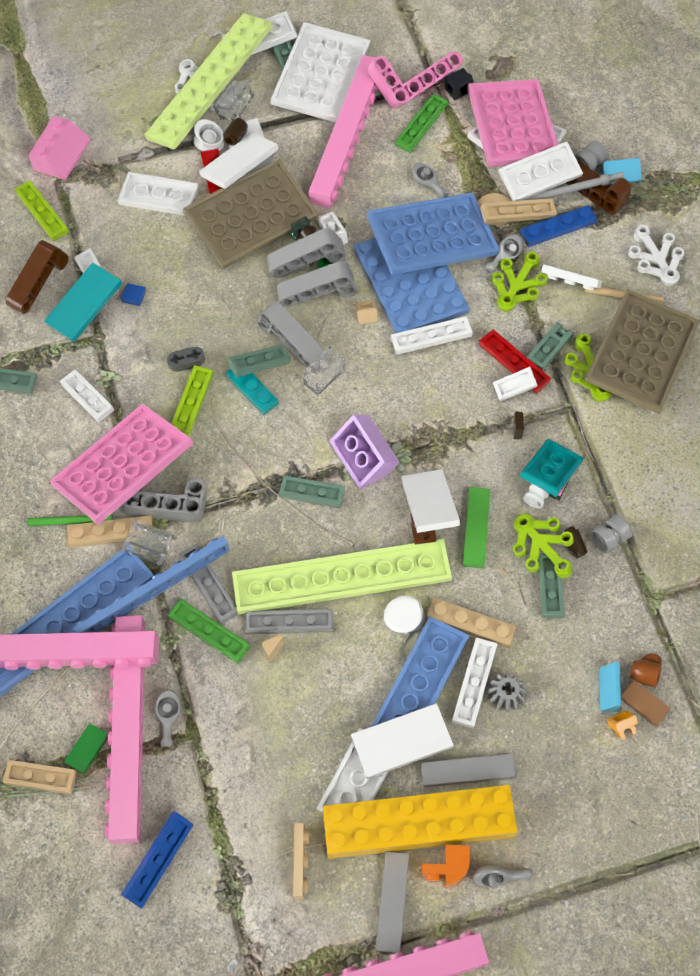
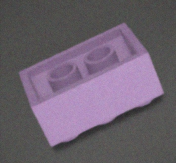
M353 414L329 440L359 489L384 478L400 463L369 415Z

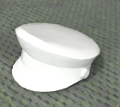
M207 119L196 122L194 126L196 135L193 142L199 150L206 151L217 148L221 150L225 146L224 131L220 125Z
M407 595L399 596L387 605L384 611V620L391 630L406 635L417 631L423 626L425 613L421 603L416 598Z

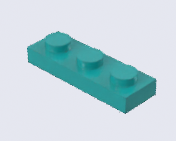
M232 369L225 372L226 377L263 416L279 404V400L253 373L236 377Z

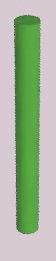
M113 514L107 517L104 521L113 520ZM87 515L28 518V526L94 522Z

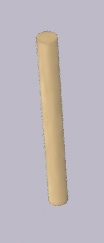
M604 287L594 288V291L585 289L586 293L623 298L626 292ZM638 293L663 304L664 297Z

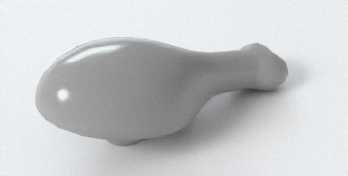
M423 163L413 165L412 175L419 184L432 188L438 193L440 198L448 196V191L438 184L436 173L430 166Z
M512 234L501 241L499 245L500 251L497 256L486 265L490 273L495 272L502 259H514L519 255L523 246L521 237Z
M172 690L163 691L155 703V713L163 727V737L160 741L162 747H171L173 745L171 738L172 725L179 717L181 711L180 699Z
M486 865L475 871L473 880L479 886L496 889L512 880H530L532 870L528 868L510 870L499 865Z

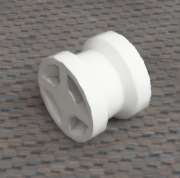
M531 483L530 491L525 494L523 499L529 506L540 509L543 507L544 499L548 498L549 493Z

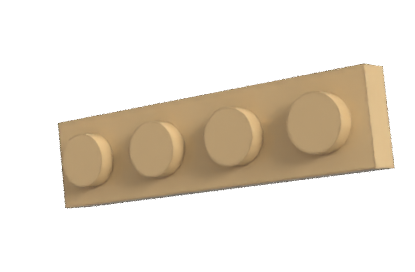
M552 198L482 203L480 206L485 224L550 219L557 215Z
M151 515L107 520L99 525L95 522L67 525L69 548L154 538Z
M433 598L426 616V620H428L429 616L466 634L497 643V645L508 649L517 627L437 598Z

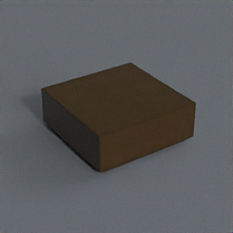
M515 411L513 420L514 439H521L524 431L523 413Z

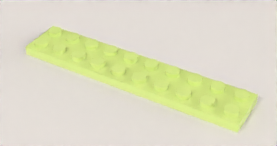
M243 13L144 134L146 140L175 150L273 28L272 22Z
M438 539L436 542L416 545L412 543L232 572L238 615L251 611H265L452 581L444 539Z

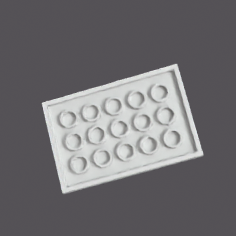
M303 22L272 95L271 105L336 122L362 55L366 56L370 40Z

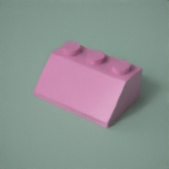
M53 115L28 155L33 170L66 180L90 142V137L70 120Z

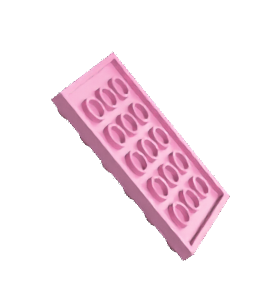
M538 79L468 84V93L488 167L506 166L558 145Z
M142 403L49 482L57 491L99 525L187 450L193 442L190 437Z

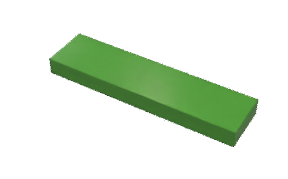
M432 94L395 141V146L411 153L447 107L448 100Z
M469 487L463 567L484 569L490 489Z
M181 598L168 614V618L237 664L251 647L248 642Z

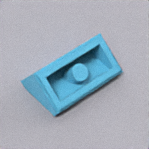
M639 158L604 161L602 164V175L623 172L624 179L628 182L642 180Z
M613 662L599 669L600 710L602 712H617L621 706L619 662Z

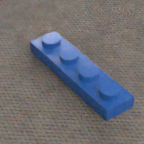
M587 205L521 228L520 234L527 247H531L596 224L597 218L590 206Z
M173 811L124 888L121 896L142 909L194 824Z

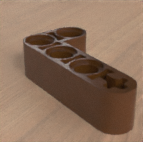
M577 160L583 175L566 182V184L571 185L599 178L600 175ZM619 178L613 184L610 183V185L603 187L599 185L577 192L607 213L615 215L627 204L631 185L626 179Z
M45 240L38 242L8 293L6 305L23 314L27 313L53 268L63 270L66 267L68 255Z

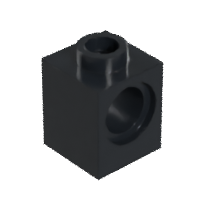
M464 68L445 76V90L453 100L469 94L468 84L474 83L472 75Z

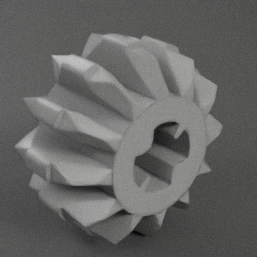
M506 672L505 678L498 674L496 677L497 681L491 680L490 685L492 688L488 689V694L493 695L490 698L491 703L498 702L497 709H500L502 705L505 706L506 712L510 710V706L517 710L519 707L518 703L523 704L525 701L523 696L527 694V690L523 688L525 685L524 681L517 682L518 675L510 678L509 672ZM505 689H509V693H511V694H510V695H506V691H504V690H505Z

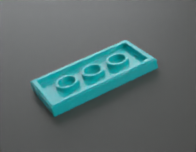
M92 262L44 322L72 342H75L123 284L122 281Z

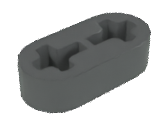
M200 347L174 351L167 357L169 368L175 372L191 369L194 365L201 366L205 362L204 351ZM197 354L198 359H194L193 355ZM175 359H178V361H179L178 364H175V362H174Z

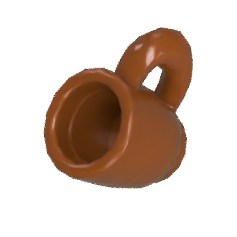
M650 653L641 660H634L630 678H633L640 684L656 688L662 669L661 657L658 654Z

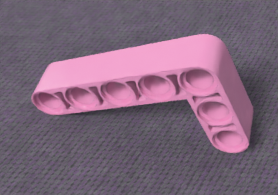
M453 51L404 84L389 61L383 56L376 57L369 64L368 72L388 104L392 108L397 109L456 70L462 64L463 58L460 53ZM376 64L380 66L381 70L376 67ZM386 80H389L391 86L386 83ZM396 95L400 97L401 101L397 100Z

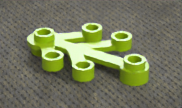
M529 252L525 255L524 266L516 278L512 270V260L509 258L502 259L500 268L505 272L510 289L508 292L503 284L504 275L500 272L493 274L492 283L496 285L500 295L497 298V306L501 311L509 312L515 308L517 303L538 299L539 290L534 287L545 286L547 275L539 273L535 279L524 281L530 270L536 269L539 266L540 257L536 252ZM528 289L527 293L516 295L518 291Z
M580 334L575 339L574 347L578 351L583 352L587 365L578 361V357L574 353H568L564 363L569 367L577 369L570 376V380L573 383H578L591 390L594 400L604 402L610 398L612 393L584 381L583 373L587 375L594 357L590 349V336Z
M528 514L519 515L514 520V528L518 532L517 543L513 546V552L518 558L526 555L525 543L528 534L532 539L530 557L525 562L527 570L529 572L538 571L540 567L538 559L541 549L555 565L556 575L565 579L572 575V565L570 561L561 559L549 544L571 546L574 542L572 534L570 532H563L561 535L539 534L535 530L549 529L551 532H557L561 525L555 517L549 518L548 521L534 520ZM552 523H557L554 527L550 526ZM565 537H570L569 541H563ZM523 548L522 552H516L517 549ZM531 563H536L534 567H529ZM561 565H567L564 569L559 568Z

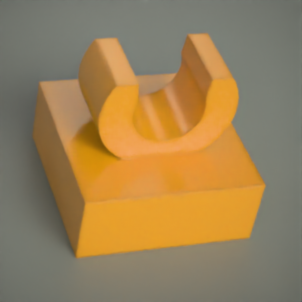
M625 710L606 719L609 728L615 730L619 738L625 739L624 730L627 728L631 734H636V729L633 725L638 724L635 714Z

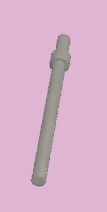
M624 173L603 174L599 178L547 190L524 200L546 199L602 185V187L607 186L619 178H624Z

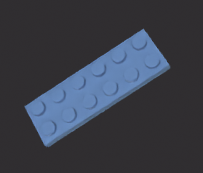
M429 616L372 726L435 704L469 639V635Z

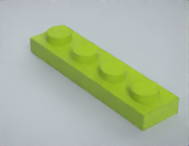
M30 180L14 189L16 195L53 242L69 233L66 225Z
M195 365L171 423L188 437L191 435L214 375L213 370Z

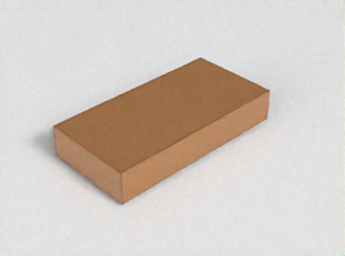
M635 680L632 681L621 695V700L655 727L671 709Z

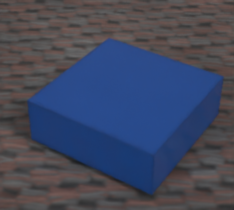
M127 283L121 297L122 303L141 306L146 293V287Z

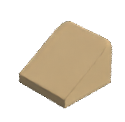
M374 300L356 303L359 324L377 322V308Z
M282 634L262 641L263 651L269 663L285 644Z

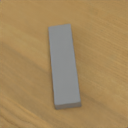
M195 544L179 553V557L183 561L193 551L201 549L198 544ZM210 564L191 575L220 625L238 615L235 604Z
M333 609L245 612L246 634L333 632Z
M512 754L421 762L423 787L515 778Z
M385 852L376 942L377 952L394 954L400 952L409 854Z

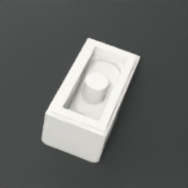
M334 212L321 215L316 219L321 229H332L342 239L343 245L348 243L347 232Z

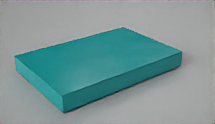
M547 439L521 471L519 477L557 497L582 464L584 458Z

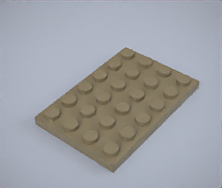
M280 159L235 181L226 189L221 188L183 208V213L222 270L290 234L291 224L305 217L307 225L319 218V213Z
M627 289L584 381L660 414L700 320Z

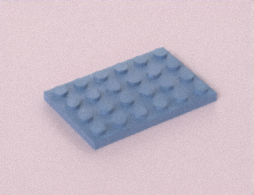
M473 192L367 211V219L391 275L495 256L500 251L488 223H484L481 209Z
M376 238L353 245V250L395 333L445 322L469 313L470 308L447 265L391 275Z

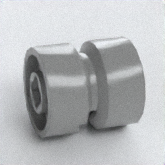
M592 141L583 150L578 152L575 158L594 171L596 167H599L607 160L608 154L601 143Z
M616 514L606 520L605 525L600 524L593 529L591 537L599 550L607 554L614 550L618 543L622 544L631 538L632 531L628 523L620 515Z

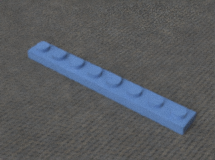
M224 536L211 540L203 549L193 551L185 560L175 562L167 571L157 573L149 582L136 586L131 593L118 597L113 604L108 607H102L95 615L79 621L73 627L74 632L91 633L101 631L114 623L116 617L127 615L229 552L228 541Z

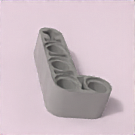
M324 228L270 253L267 256L270 275L274 278H280L324 257L331 263L343 262L346 259L342 239L332 229Z
M345 262L327 265L277 285L279 302L283 307H291L336 290L342 297H352L357 293L354 274Z
M273 302L260 313L257 320L259 327L266 334L273 332L306 368L312 371L327 358L323 348L279 302Z
M192 478L186 484L184 495L138 491L122 507L124 512L132 517L151 515L153 519L198 522L204 516L207 491L202 479ZM195 489H201L199 492H193ZM150 504H156L154 507H148ZM170 506H177L175 509H168ZM191 508H198L196 511H189Z

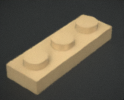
M8 760L3 783L5 785L72 795L77 771L74 769Z
M294 823V900H304V893H308V878H304V869H309V854H305V845H309V830H305L304 823Z

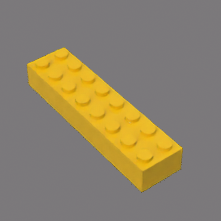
M510 785L323 806L328 859L515 838L517 834Z

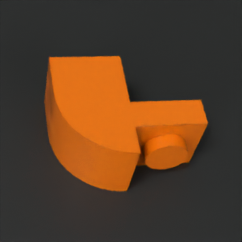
M446 845L445 864L422 863L421 878H426L428 882H439L441 878H445V888L458 885L465 878L470 865V845Z

